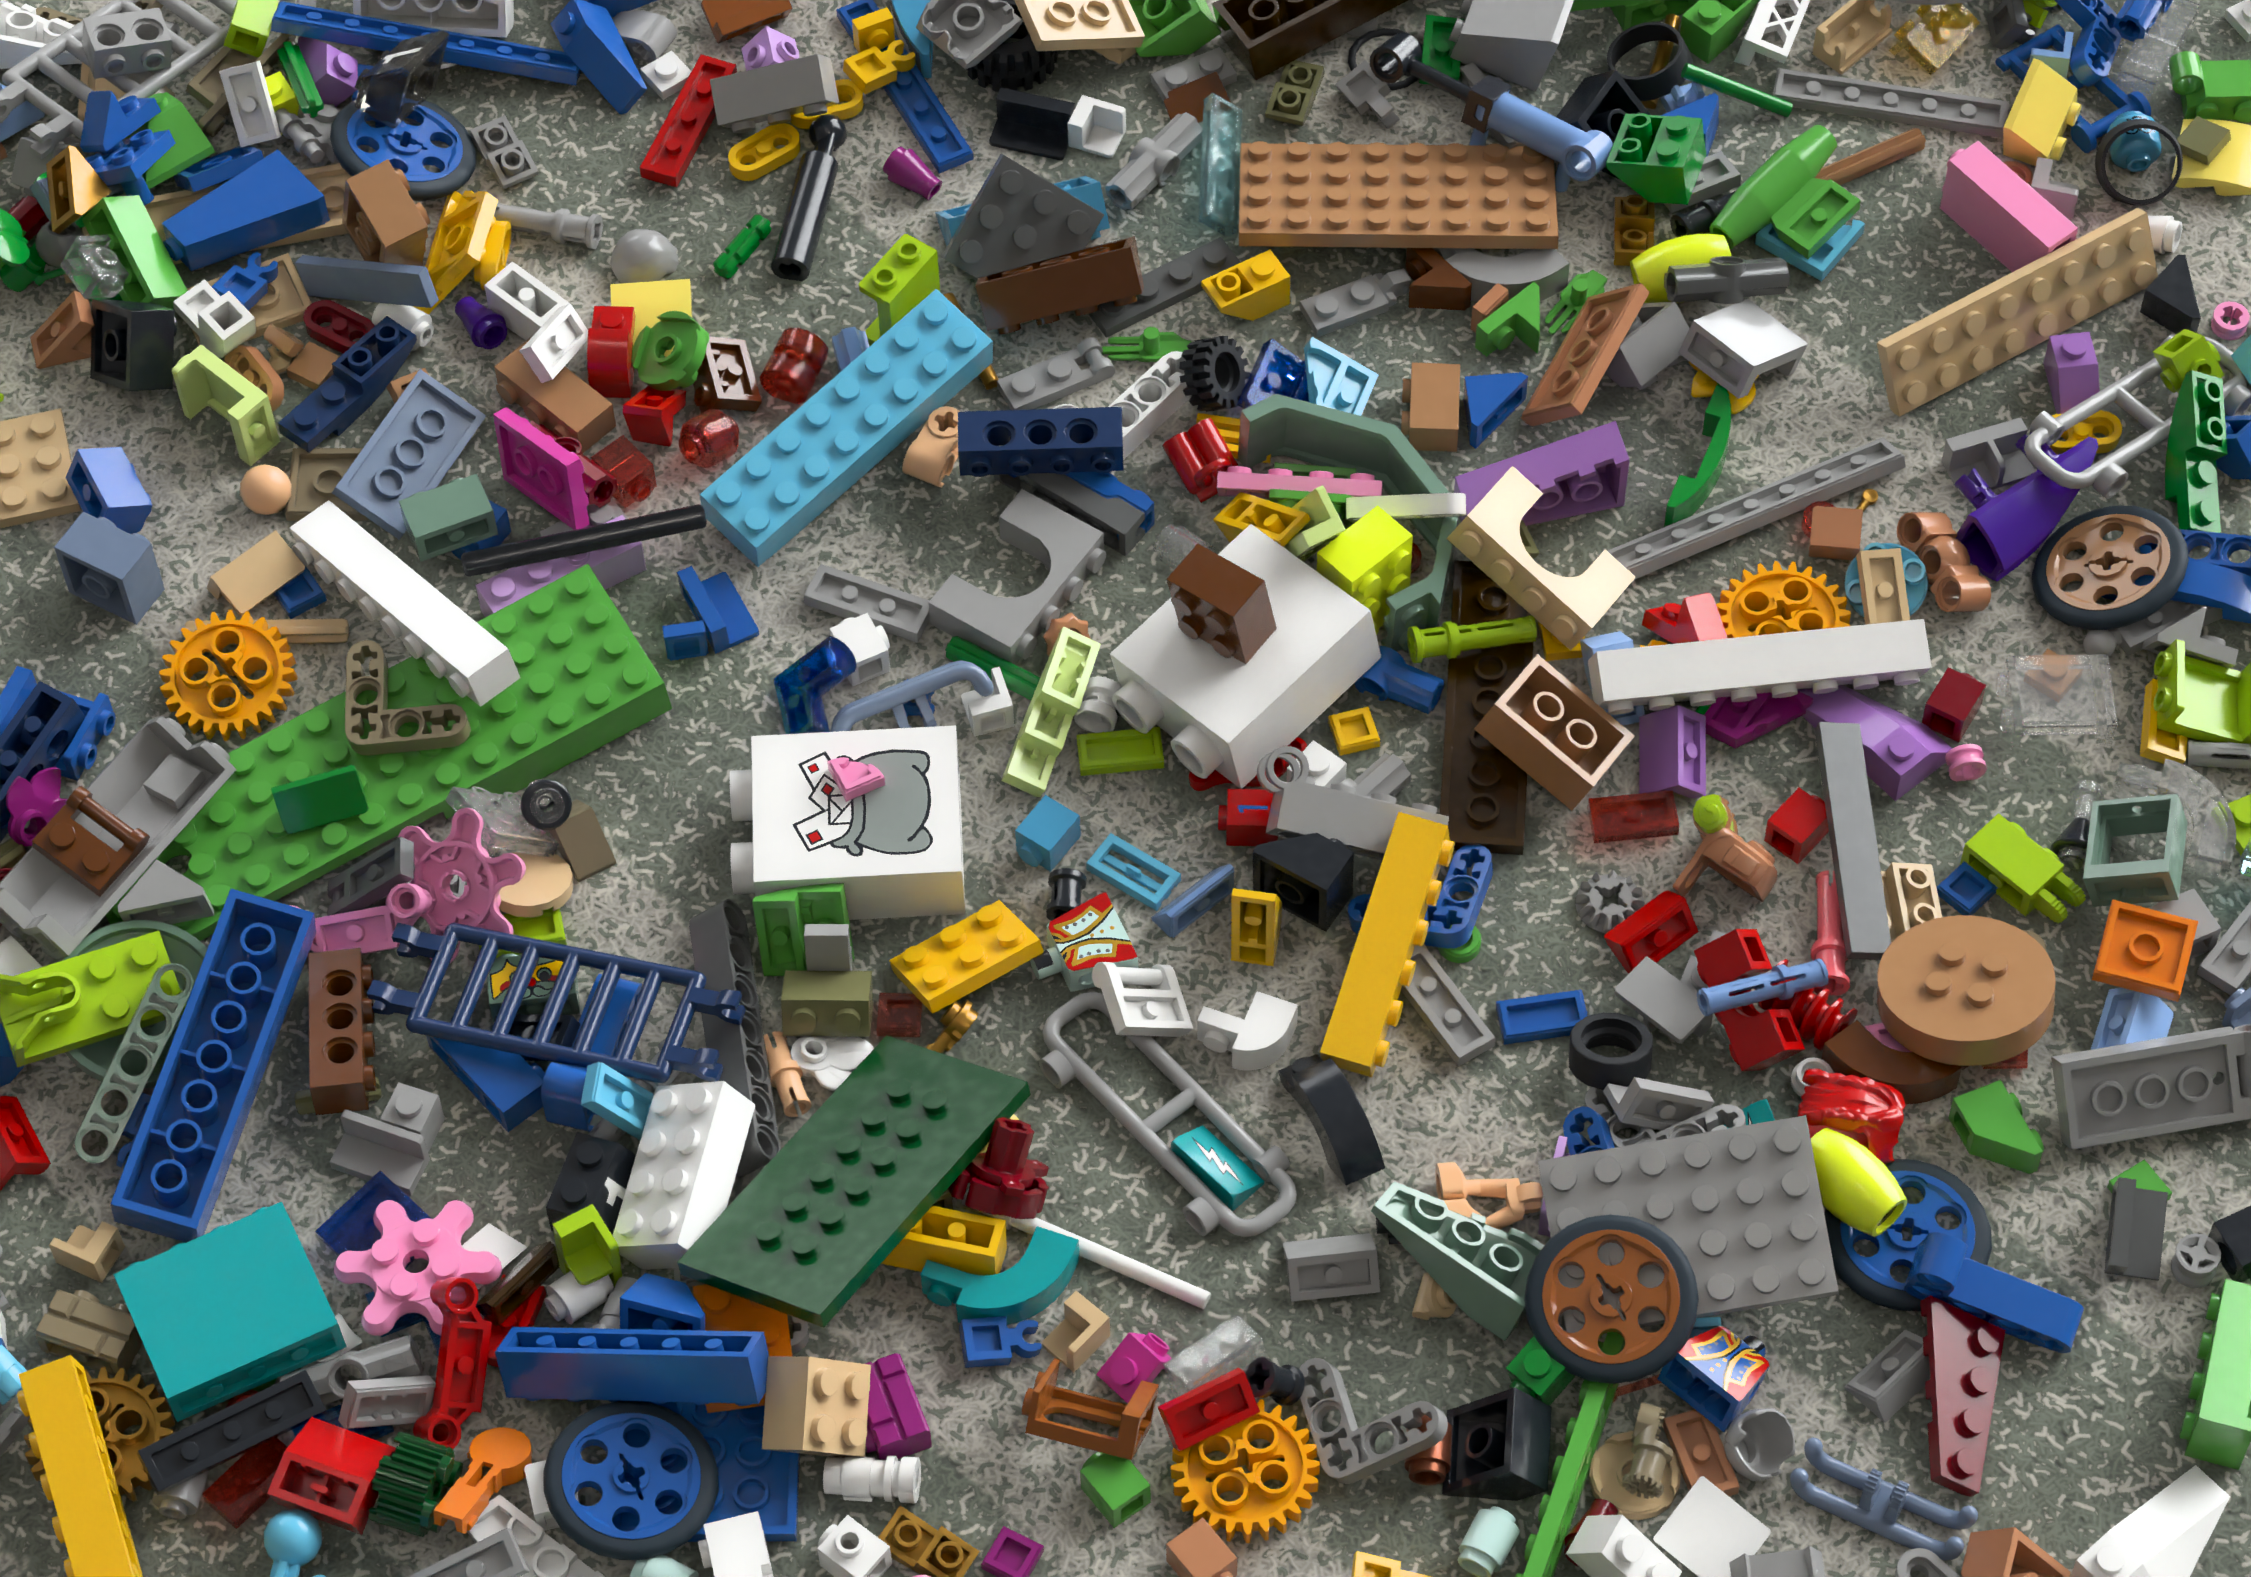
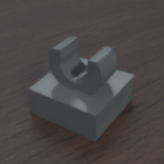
M2003 0L1986 17L1993 47L2007 49L2014 41L2023 44L2035 35V31L2028 29V23L2032 20V17L2025 12L2023 0Z

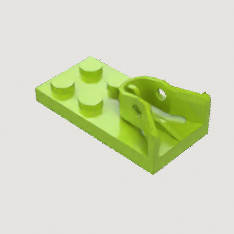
M159 930L15 976L0 974V1020L17 1068L124 1034L153 974L159 967L171 963ZM173 970L166 971L160 978V988L165 994L170 996L181 993ZM186 1004L184 1005L180 1015H183ZM149 1010L141 1017L140 1026L143 1028L164 1021L165 1017L158 1010Z

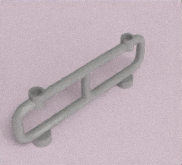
M2169 335L2166 339H2164L2160 346L2172 337H2174L2175 335ZM2205 337L2206 341L2211 342L2219 352L2221 357L2219 363L2234 375L2233 379L2223 384L2225 413L2228 416H2241L2251 406V391L2246 388L2249 382L2231 357L2233 352L2215 339ZM2156 358L2056 418L2046 411L2041 412L2031 423L2029 430L2032 433L2025 440L2024 451L2027 459L2050 480L2062 487L2082 489L2094 484L2093 488L2106 499L2116 495L2124 486L2129 476L2121 466L2169 436L2172 416L2163 421L2129 393L2163 372ZM2113 402L2148 429L2147 432L2079 473L2065 470L2041 449L2043 444L2046 443L2048 446L2054 444L2063 432Z
M1086 992L1073 997L1046 1019L1042 1032L1044 1043L1050 1053L1039 1060V1066L1043 1075L1058 1089L1076 1077L1194 1198V1200L1183 1207V1214L1186 1221L1199 1235H1207L1220 1224L1228 1232L1237 1236H1257L1267 1231L1292 1210L1297 1193L1295 1183L1284 1171L1290 1167L1286 1154L1275 1145L1265 1151L1151 1036L1121 1035L1122 1037L1126 1036L1181 1093L1144 1120L1061 1038V1028L1088 1009L1100 1010L1108 1017L1113 1027L1103 993ZM1195 1105L1249 1159L1256 1173L1265 1182H1271L1278 1189V1199L1251 1219L1239 1218L1155 1133Z

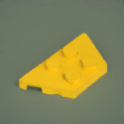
M465 190L463 195L454 191L452 194L447 195L425 265L439 301L432 308L413 307L430 314L459 282L483 260L486 254L484 245L487 235L496 221L494 213L498 199L486 191L474 193L473 191Z

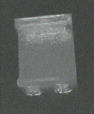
M2108 654L2007 656L2004 671L1998 672L1996 676V693L1998 698H2005V708H2001L2000 727L2002 733H2009L2010 747H2019L2021 737L2024 735L2093 734L2095 746H2112L2117 729V717Z

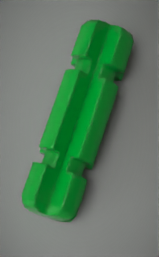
M760 214L754 215L746 224L748 228L744 227L724 249L727 253H721L713 262L714 272L725 279H730L738 271L737 265H743L760 245L758 240L763 241L771 232V222Z

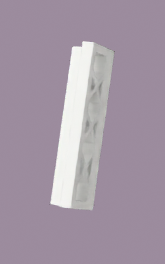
M1759 0L1734 62L1749 66L1755 52L1785 63L1810 0H1801V3L1798 0ZM1788 3L1795 16L1781 19L1775 6ZM1777 31L1784 42L1783 47L1781 48L1762 40L1763 34Z

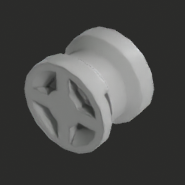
M2194 1233L2183 1237L2176 1246L2175 1255L2171 1261V1271L2174 1278L2180 1284L2190 1288H2201L2211 1283L2221 1261V1251L2218 1244L2204 1234Z

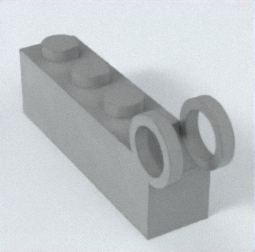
M1283 746L1270 752L1260 760L1257 767V778L1260 785L1266 791L1273 793L1266 829L1267 834L1293 838L1319 833L1328 839L1335 838L1342 841L1356 855L1383 860L1398 812L1448 825L1449 816L1436 814L1437 808L1432 805L1412 803V807L1396 804L1397 798L1386 794L1372 793L1371 798L1356 795V788L1348 785L1331 784L1330 788L1315 785V778L1308 776L1309 763L1302 751L1292 746ZM1276 758L1283 759L1290 765L1292 770L1290 782H1284L1276 776L1274 772Z

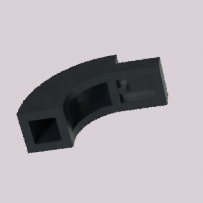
M1315 1054L1311 1057L1299 1058L1292 1065L1278 1070L1282 1085L1304 1109L1313 1124L1330 1169L1346 1186L1385 1169L1384 1161L1368 1118L1351 1085L1331 1058L1323 1061L1318 1054Z

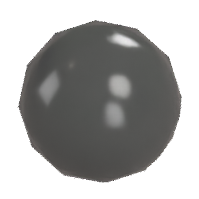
M50 220L41 226L35 240L39 257L48 266L63 268L78 263L83 257L87 246L86 237L82 229L74 222L58 234L52 232Z

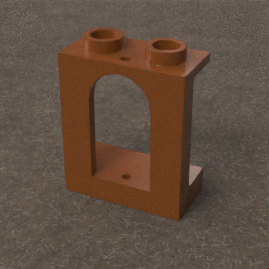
M1054 1358L1046 1372H1038L1034 1388H1028L1023 1401L1022 1415L1028 1416L1025 1433L1129 1460L1133 1459L1151 1427L1159 1384L1142 1380L1126 1405L1056 1387L1060 1359ZM1062 1413L1119 1427L1118 1437L1115 1438L1047 1420L1045 1415Z

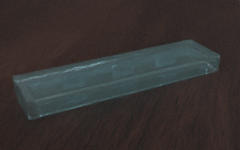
M1211 93L1204 99L1198 221L1224 236H1232L1237 232L1242 109L1217 94Z

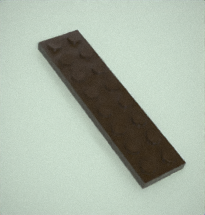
M1454 560L1452 623H1456L1457 626L1471 625L1531 615L1472 561ZM1534 642L1461 651L1460 655L1456 658L1449 659L1440 815L1449 816V841L1455 842L1453 851H1457L1466 845H1482L1490 853L1523 855L1527 773L1474 728L1533 660Z

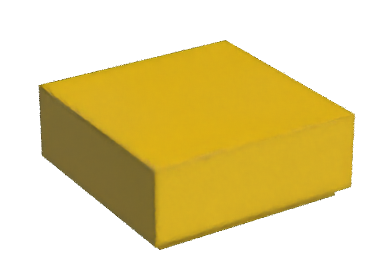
M1369 707L1328 716V724L1339 756L1380 747V738Z

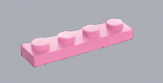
M1230 466L1227 468V472L1218 471L1217 476L1218 496L1235 497L1241 491L1259 498L1269 499L1270 489L1311 492L1322 485L1327 493L1346 494L1352 497L1382 496L1383 494L1382 481L1375 480L1374 475L1366 473H1353L1350 475V479L1334 478V474L1327 471H1311L1309 476H1293V471L1288 469L1274 468L1269 469L1268 474L1252 473V469L1248 467Z

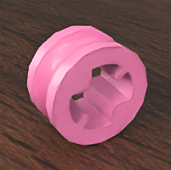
M2228 301L2219 304L2215 308L2211 320L2213 333L2224 340L2241 338L2245 334L2249 323L2250 315L2248 310L2237 302ZM2230 317V321L2235 318L2237 325H2230V321L2226 324L2223 322V318Z
M1963 744L1952 748L1946 753L1945 760L1947 766H1949L1950 779L1956 782L1975 780L1986 773L1987 767L1982 759L1984 755L1980 746Z

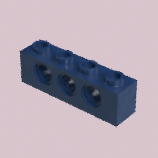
M1122 407L958 412L960 476L984 477L999 474L1023 476L1032 473L1068 474L1070 472L1108 473L1111 471H1124Z
M41 681L35 686L0 736V843L8 833V822L11 814L6 806V796L12 782L17 776L30 782L32 777L39 771L54 767L72 742L85 719V715L73 698Z

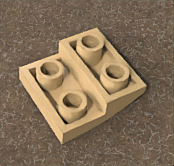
M1892 862L1886 871H1881L1891 943L1908 929L1923 922L1942 917L1932 864Z

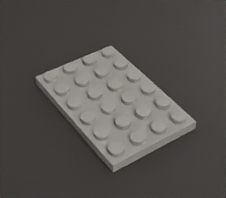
M1806 1115L1538 1161L1551 1238L1570 1224L1588 1217L1601 1215L1629 1216L1655 1225L1676 1242L1687 1256L1696 1277L1699 1297L1696 1318L1839 1295ZM1606 1243L1599 1249L1598 1258L1605 1265H1617L1624 1258V1250L1616 1243ZM1575 1265L1564 1267L1558 1275L1560 1283L1568 1288L1580 1286L1585 1278L1583 1270ZM1646 1265L1638 1273L1639 1282L1647 1288L1659 1286L1664 1279L1663 1271L1656 1265ZM1597 1277L1603 1288L1604 1300L1600 1304L1602 1306L1610 1304L1613 1309H1617L1623 1321L1626 1320L1620 1312L1619 1297L1623 1295L1622 1292L1613 1294L1610 1289L1605 1287L1602 1279ZM1571 1309L1563 1312L1566 1332L1574 1333L1583 1328L1585 1318L1581 1312ZM1654 1309L1642 1312L1638 1319L1640 1328L1660 1325L1665 1322L1663 1315Z

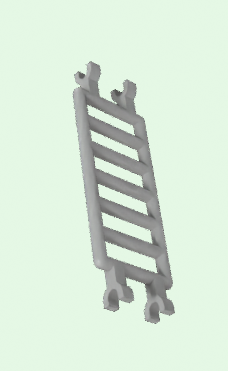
M112 0L87 18L142 10L135 5L140 0ZM156 0L208 38L194 47L168 29L172 39L171 49L179 54L180 57L171 62V68L149 71L153 75L141 84H138L126 74L105 77L106 80L126 93L117 99L118 102L132 95H135L137 98H148L218 50L224 44L229 23L220 28L182 0ZM208 0L232 17L237 0ZM83 20L2 75V81L7 87L0 91V123L8 117L14 108L26 100L53 119L47 124H38L30 129V136L37 140L30 146V152L40 160L48 156L56 144L70 134H74L81 139L84 122L24 80V78L39 69L87 104L88 95L94 90L52 61V59L66 50L90 67L80 42L83 39Z

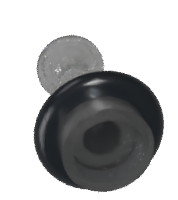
M536 779L526 787L522 795L521 812L531 826L541 830L555 829L568 819L572 810V799L569 791L561 783L551 779Z
M2090 780L2078 781L2071 788L2069 796L2072 801L2076 802L2074 819L2050 847V850L2064 864L2063 870L2084 874L2093 801L2104 800V794L2101 791L2100 785Z

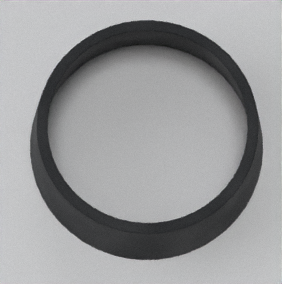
M1647 22L1635 25L1617 36L1609 47L1607 63L1608 70L1612 71L1616 70L1615 65L1624 54L1640 44L1664 40L1679 45L1678 52L1670 64L1654 74L1632 77L1618 72L1640 101L1654 100L1670 94L1673 86L1679 85L1680 87L1686 80L1681 78L1684 65L1686 63L1693 64L1691 52L1680 33L1668 24Z
M2148 119L2128 120L2112 128L2100 142L2095 157L2096 175L2102 188L2115 200L2129 205H2148L2164 198L2177 184L2183 166L2182 151L2176 137L2165 126ZM2138 128L2152 129L2163 134L2172 143L2177 155V171L2170 186L2158 196L2145 200L2131 199L2117 192L2109 182L2105 169L2106 156L2112 143L2125 132Z

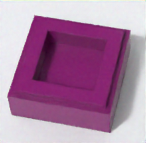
M1003 1526L982 1561L981 1568L997 1577H1029L1044 1552V1546Z

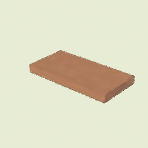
M1641 283L1587 298L1522 413L1521 419L1526 424L1536 426L1582 415L1650 293Z

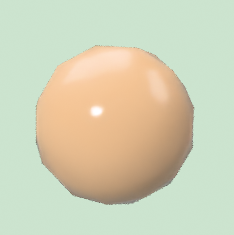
M266 464L254 466L246 472L240 483V496L245 506L256 514L270 515L278 513L286 507L291 497L292 484L287 474L278 467Z

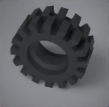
M1217 336L1190 342L1187 345L1188 350H1184L1181 355L1186 361L1180 362L1179 369L1184 370L1185 374L1180 376V382H1186L1187 385L1183 392L1185 396L1192 395L1189 400L1192 406L1198 405L1197 410L1206 412L1239 406L1238 402H1243L1246 398L1243 392H1248L1250 386L1245 383V379H1250V372H1245L1244 366L1249 365L1247 358H1241L1244 352L1242 347H1235L1237 341L1233 338L1228 339V336Z

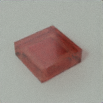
M879 993L877 1036L920 1038L923 1003L914 994Z

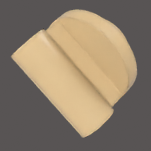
M1424 1273L1412 1316L1424 1320H1429L1430 1317H1450L1454 1313L1457 1304L1428 1273Z

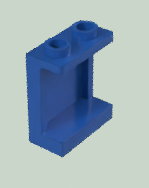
M17 666L0 695V736L37 685L32 670ZM61 692L73 698L85 715V719L72 742L54 766L61 770V776L78 781L83 770L90 769L93 766L97 756V745L102 736H108L113 730L116 716L108 695L99 693L93 702Z

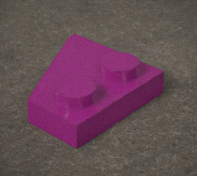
M1800 691L1794 696L1773 698L1772 692L1756 694V699L1745 702H1732L1731 696L1718 697L1716 702L1704 714L1706 716V734L1736 749L1806 714V709L1812 705L1813 698Z

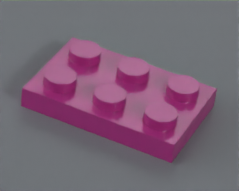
M507 407L494 413V424L504 480L573 530L590 525L587 511L589 500L584 491L582 478L584 467L580 458L574 452H569L556 443L550 435H545L532 426L526 418H521Z

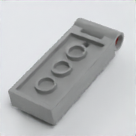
M2251 1024L2241 1025L2234 1029L2228 1026L2051 1056L2061 1140L2063 1144L2072 1150L2251 1119Z

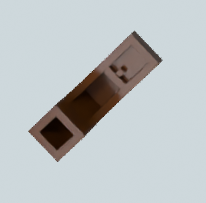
M1858 1020L1824 1043L1821 1058L1829 1064L1834 1073H1842L1845 1076L1855 1075L1860 1078L1869 1077L1875 1082L1893 1086L1902 1093L1905 1104L1928 1102L1950 1093L1957 1088L1961 1070L1969 1067L1940 1063L1926 1059L1913 1052L1892 1049L1878 1041Z

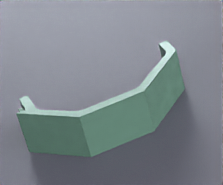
M1274 394L1241 411L1238 460L1244 467L1251 468L1265 461L1266 457L1270 454L1271 457L1287 456L1318 466L1356 468V473L1371 474L1375 476V480L1382 481L1383 488L1389 495L1450 493L1400 429L1394 424L1279 394ZM1459 517L1409 519L1436 553L1432 573L1425 579L1386 598L1390 614L1384 617L1383 627L1387 631V637L1381 640L1382 646L1389 647L1396 652L1401 649L1407 651V631L1409 627L1417 626L1420 630L1439 626L1455 548L1447 540V537L1458 526Z

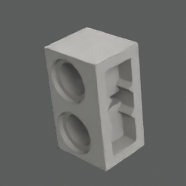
M160 8L83 18L82 47L94 79L171 68L172 39Z

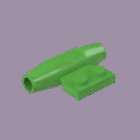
M1814 125L1778 149L1734 192L1709 227L1710 233L1724 235L1729 249H1733L1772 223L1781 241L1809 259L1860 209L1861 200L1831 179L1815 178L1837 148V141L1833 134L1821 125Z

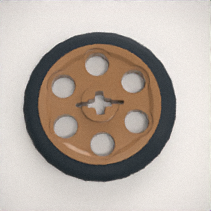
M2109 506L2094 509L2065 523L2046 540L2037 555L2032 572L2033 591L2039 604L2053 618L2068 626L2084 630H2110L2126 627L2149 617L2161 609L2175 595L2184 580L2189 561L2187 543L2181 531L2169 519L2153 510L2137 506ZM2118 530L2123 532V535L2117 540H2103V537L2110 531ZM2154 543L2158 545L2150 553H2137L2138 548L2143 544ZM2081 549L2086 551L2085 555L2077 560L2066 559V556L2073 550ZM2153 575L2155 577L2147 585L2138 586L2134 584L2135 580L2140 576ZM2069 582H2083V585L2076 591L2065 592L2062 590ZM2103 595H2117L2115 601L2110 604L2099 605L2096 603Z

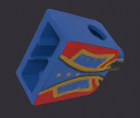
M1717 1326L1688 1339L1683 1348L1677 1352L1676 1357L1662 1368L1657 1379L1721 1431L1725 1432L1732 1421L1742 1413L1754 1398L1770 1366L1768 1360L1764 1358L1766 1349L1759 1338L1750 1335L1741 1340L1726 1327Z

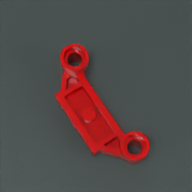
M449 1277L446 1280H438L430 1289V1298L439 1307L443 1315L436 1385L432 1408L425 1416L417 1419L413 1426L414 1436L452 1449L458 1445L461 1439L460 1425L472 1412L481 1413L492 1322L484 1321L476 1308L479 1296L476 1285L470 1279L462 1277Z

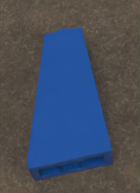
M277 149L162 222L166 237L163 243L174 261L181 260L193 271L318 227L330 221L324 195Z

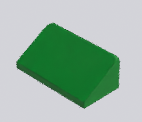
M355 765L345 766L271 788L287 834L297 833L366 813L369 809L364 787Z

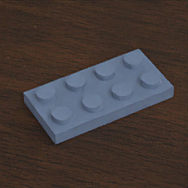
M419 369L336 485L332 494L400 540L406 531L399 501L417 492H425L436 488L486 418V415Z

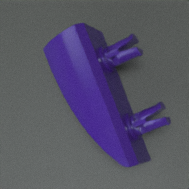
M2026 434L2015 444L2025 456L2024 445L2028 437ZM2088 437L2068 451L2058 455L2046 443L2041 446V449L2065 470L2079 473L2092 465L2098 449L2097 439ZM1973 468L1968 476L1963 474L1954 484L1976 508L1974 512L1967 516L1955 539H1958L1967 548L1970 555V563L1976 565L1984 576L1998 582L2024 562L2047 539L2080 489L2062 487L2037 469V471L2008 490L1996 495L1978 474V471Z

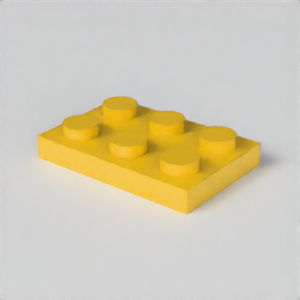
M998 900L982 907L978 912L958 923L944 928L941 932L927 940L907 948L903 953L890 959L889 962L895 975L933 1014L1044 953L1040 939Z

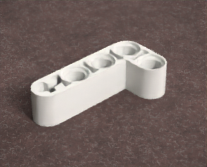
M1175 351L1164 355L1108 406L1122 407L1123 460L1191 398L1192 395L1185 396L1183 389L1187 387L1186 382H1180V376L1185 375L1184 370L1179 369L1180 362L1186 361L1181 356L1183 352ZM1061 404L1054 407L1053 409L1078 407L1072 404Z

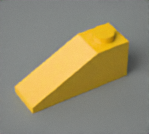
M1241 491L1213 519L1229 543L1252 524L1282 547L1311 520L1306 512Z
M1233 888L1231 895V961L1274 966L1282 923V901L1277 894Z

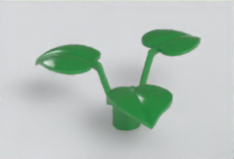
M47 172L40 174L35 182L46 178ZM0 209V261L6 263L0 269V277L8 288L15 292H22L32 282L40 286L46 280L77 271L74 274L75 282L82 293L88 294L91 302L92 299L123 301L108 270L101 261H93L89 267L84 262H78L43 273L46 263L39 257L35 243L32 247L28 248V240L22 237L20 223L11 214ZM88 212L74 222L81 229L85 227L82 219Z

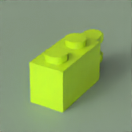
M1999 813L1964 845L1960 865L1965 861L1997 887L1996 894L2025 917L2036 908L2046 917H2049L2050 920H2053L2054 923H2062L2067 918L2068 911L2064 904L2051 894L2052 892L2075 907H2079L2086 900V895L2082 888L2063 873L2064 864L2060 862L2057 855L2048 848H2042L2027 836L2020 825L2015 822H2009Z

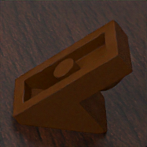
M1407 248L1406 270L1414 280L1409 287V308L1465 311L1471 306L1472 283L1433 248Z

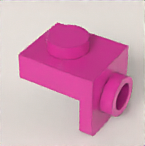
M1129 1332L1096 1375L1126 1403H1129L1142 1380L1152 1383L1162 1369L1172 1370L1176 1365V1361L1167 1354L1170 1350L1169 1346L1155 1334L1148 1332L1145 1335Z

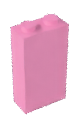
M1979 141L1965 150H1957L1949 158L1945 184L1942 188L1943 194L1940 209L2011 272L2076 240L2078 227Z

